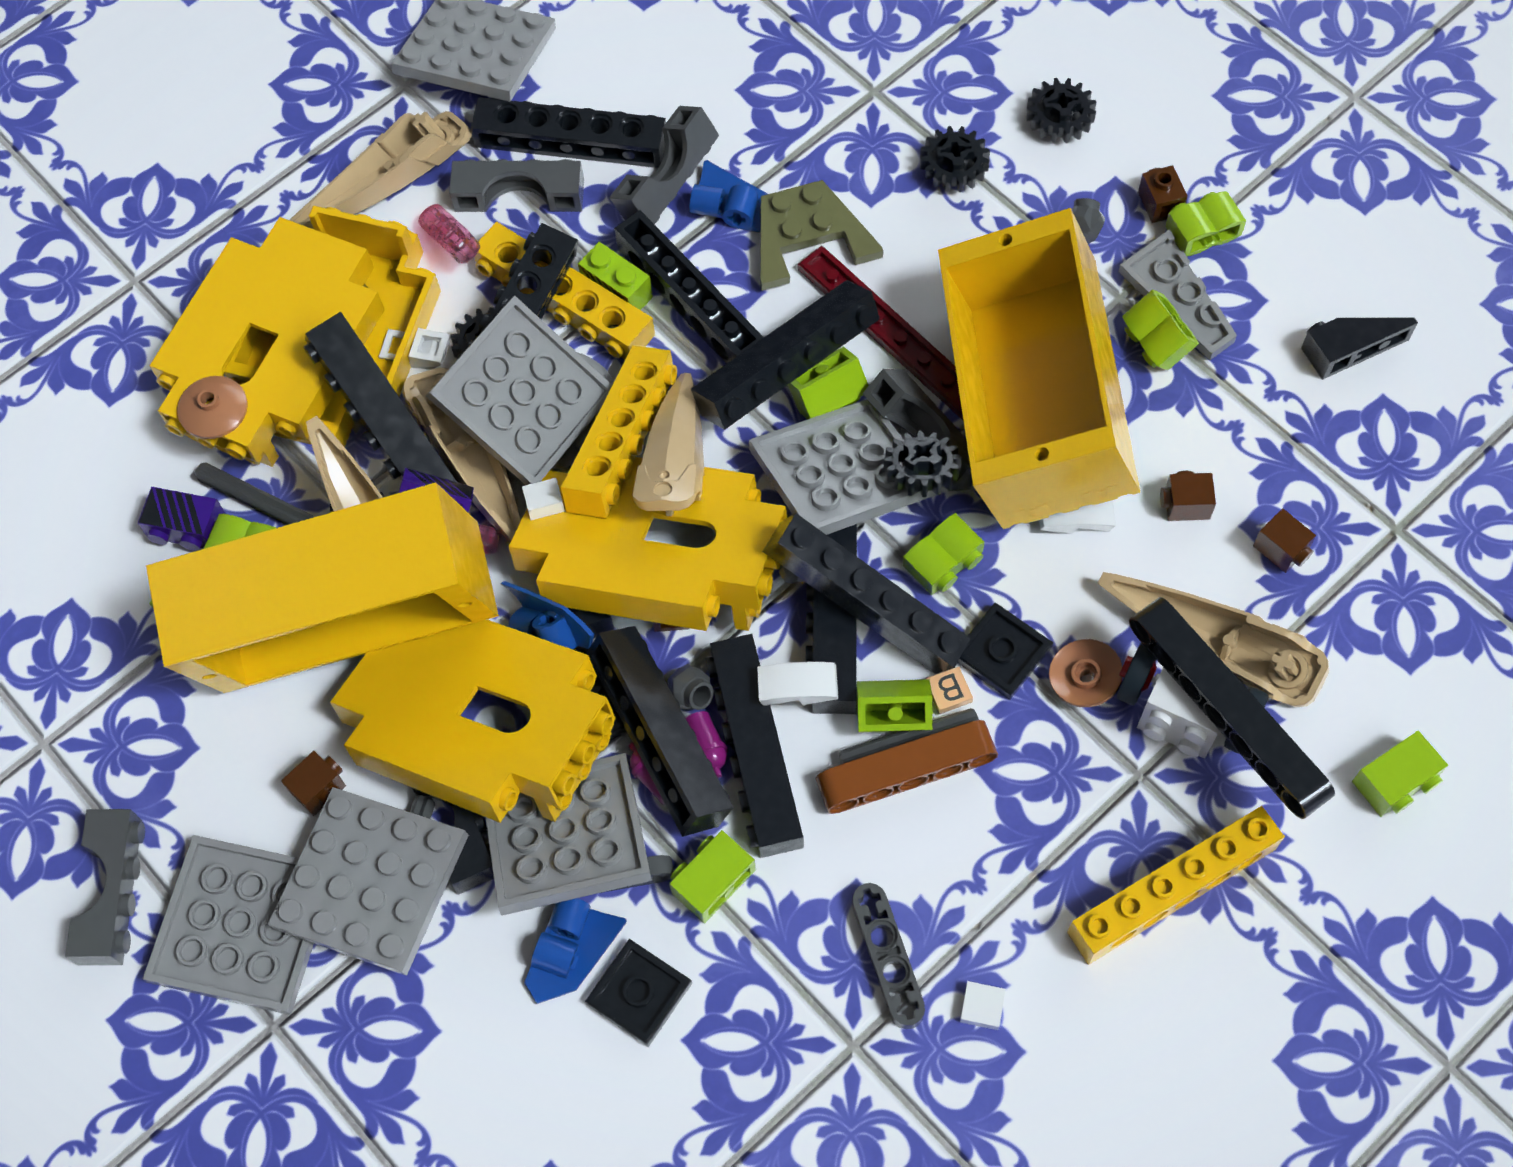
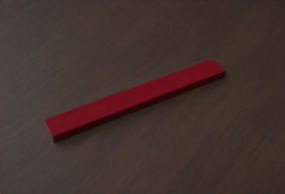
M820 246L798 264V270L825 295L846 280L871 291L880 320L864 331L963 420L956 367L948 358L824 246Z

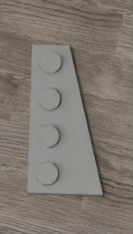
M1169 229L1120 264L1118 272L1143 296L1147 295L1152 289L1163 293L1196 337L1199 343L1196 348L1207 359L1212 360L1235 343L1237 334L1217 303L1211 301L1205 291V284L1200 277H1196L1190 268L1188 257L1184 251L1180 252L1174 242L1175 237Z

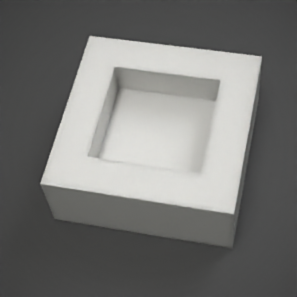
M556 478L522 486L530 520L565 512Z
M967 981L960 1022L999 1030L1006 989Z

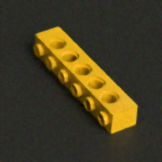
M496 221L472 248L476 268L484 276H492L506 287L511 279L508 275L516 258L521 260L526 252L523 250L526 239ZM542 261L534 263L539 267L548 266L546 262ZM571 267L547 309L559 323L565 326L571 325L586 340L590 342L595 340L603 345L607 352L615 358L622 357L626 359L632 345L646 347L655 336L654 323L651 316ZM523 288L519 290L524 294H531L534 292L532 289ZM585 309H592L590 311L583 312V310ZM612 325H619V326H617V327H615V328H608L609 326H612Z
M632 345L561 486L566 512L607 518L612 506L617 505L620 498V489L624 481L630 478L632 464L636 456L641 455L644 439L652 428L660 405L670 385H673L676 381L677 367L673 365L671 350Z
M1260 806L1071 922L1067 934L1089 965L1277 849L1285 836L1264 807Z

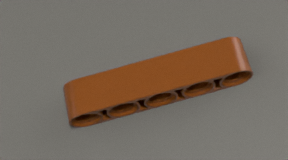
M976 720L829 768L819 773L815 779L827 812L829 814H836L983 766L995 760L999 755L985 721Z

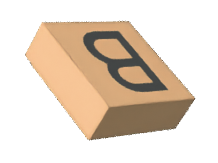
M960 667L926 678L930 679L932 700L939 715L973 702V696Z

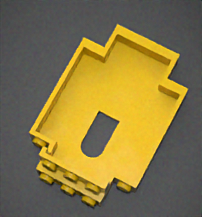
M313 206L309 219L314 230L368 250L374 268L363 286L378 292L384 311L364 346L397 395L400 396L411 369L408 356L417 329L427 328L441 293L436 274L425 268H417L423 255L418 234L411 232L407 229V226L396 221L386 222L372 219L365 214L354 215L341 212L333 207L322 208ZM250 327L224 370L225 376L238 384L248 382L254 376L277 336ZM388 329L405 332L402 339L393 337L388 353L396 354L394 361L379 359ZM338 391L334 394L320 420L345 447L355 422L343 407V404L347 401L341 392ZM277 430L273 435L281 438L311 444L310 438H308V440H304L297 436H294V438H288L280 434Z
M282 217L278 218L260 248L231 237L149 365L157 378V383L170 391L158 409L159 414L166 423V429L180 437H183L185 434L188 438L199 442L207 448L215 447L235 459H245L255 465H259L261 462L271 467L274 466L279 457L271 442V438L276 430L288 438L297 436L308 440L309 434L306 421L315 416H318L320 419L335 393L323 377L327 372L320 361L314 364L303 348L307 344L305 333L337 313L342 312L363 345L365 344L384 311L378 292L363 286L374 268L368 250ZM250 327L277 336L254 376L248 382L239 384L244 390L248 402L247 412L241 424L231 433L215 439L198 438L187 432L181 425L177 414L178 402L183 392L191 384L209 376L224 377L226 366ZM214 399L207 401L205 404L211 403Z
M636 457L632 464L631 476L628 480L624 481L620 489L619 501L617 505L612 506L607 518L566 512L561 486L568 473L549 471L542 479V481L552 478L557 479L565 512L530 520L528 509H526L508 546L515 570L539 574L536 582L541 596L567 608L707 631L711 618L717 617L720 604L731 606L735 629L749 631L753 618L759 617L764 596L768 597L771 593L773 571L781 566V564L762 551L779 523L787 519L786 506L761 502V490L756 488L755 474L704 467L701 500L694 501L688 508L674 511L673 516H666V511H645L638 508L634 503L633 489L637 468L641 465L643 459ZM653 518L707 526L716 533L715 539L709 545L700 548L644 540Z
M490 620L480 621L366 653L330 701L341 722L355 728L344 746L357 766L501 823L507 812L515 807L520 793L533 797L542 817L556 822L561 812L569 807L573 793L581 781L585 780L590 774L592 764L600 751L605 750L608 746L611 736L610 731L615 720L608 698L591 692L597 675L589 655ZM478 690L524 706L531 712L528 723L522 729L512 733L499 731L462 717L461 714Z

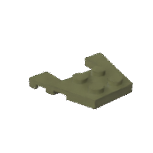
M823 180L761 196L760 287L762 291L790 283V274L782 254L844 238L854 264L858 265L883 258L884 250Z

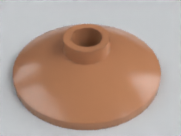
M223 376L205 377L191 384L181 395L177 407L178 418L183 428L193 436L203 439L219 438L231 433L241 424L247 412V397L242 387L230 378ZM214 399L211 403L205 404L207 401Z
M1093 639L1076 640L1065 645L1055 654L1049 669L1050 683L1054 692L1064 702L1077 707H1094L1108 701L1118 691L1123 678L1119 676L1122 663L1118 654L1109 645ZM1087 674L1094 677L1089 682L1081 681V678Z

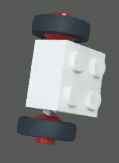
M1140 643L1134 657L1127 656L1119 676L1124 679L1119 688L1117 698L1134 706L1141 693L1148 689L1152 682L1151 686L1154 688L1137 728L1143 730V733L1150 739L1155 741L1165 740L1178 746L1177 748L1188 756H1200L1205 759L1219 730L1164 667L1161 673H1157L1155 676L1157 670L1156 658ZM1251 687L1249 691L1265 708L1268 694ZM1225 739L1224 747L1235 753H1239L1232 746V744L1227 739Z

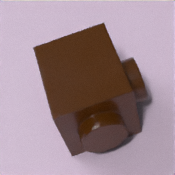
M1173 165L1164 168H1152L1142 173L1138 194L1152 223L1166 220L1172 208L1180 203H1186L1188 195Z
M1185 470L1169 475L1166 487H1161L1160 490L1161 508H1167L1168 521L1211 519L1216 506L1212 473H1194Z
M1282 508L1259 531L1253 547L1287 573L1295 564L1301 567L1313 554L1314 551L1310 547L1316 534Z
M315 751L310 753L281 780L286 789L313 817L323 808L332 787L340 790L346 787L339 776L343 769L329 755L322 759Z

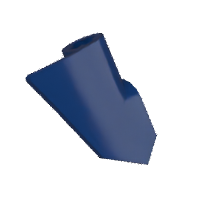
M705 160L699 185L695 184L692 189L690 213L722 218L731 227L761 233V196L767 195V193L709 160Z
M503 581L500 583L512 592L522 605L511 616L508 627L572 650L577 646L587 649L591 647L594 633L567 607L509 582Z
M579 898L556 903L545 932L542 931L531 959V966L524 982L536 1004L576 991L626 925L627 919L593 910L590 904Z

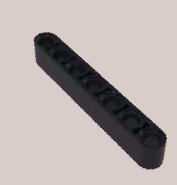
M1162 597L1157 598L1129 619L1130 628L1141 643L1295 816L1305 819L1335 796L1334 787L1322 771L1166 599Z

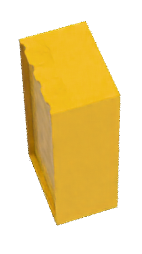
M1072 209L1061 210L939 249L938 254L973 487L1003 529H1007L1015 524H1026L1048 518L1056 513H1067L1078 510L1082 506L1097 505L1118 499V497L1123 495L1141 493L1096 260Z
M436 482L146 565L164 667L223 693L499 616L478 521Z

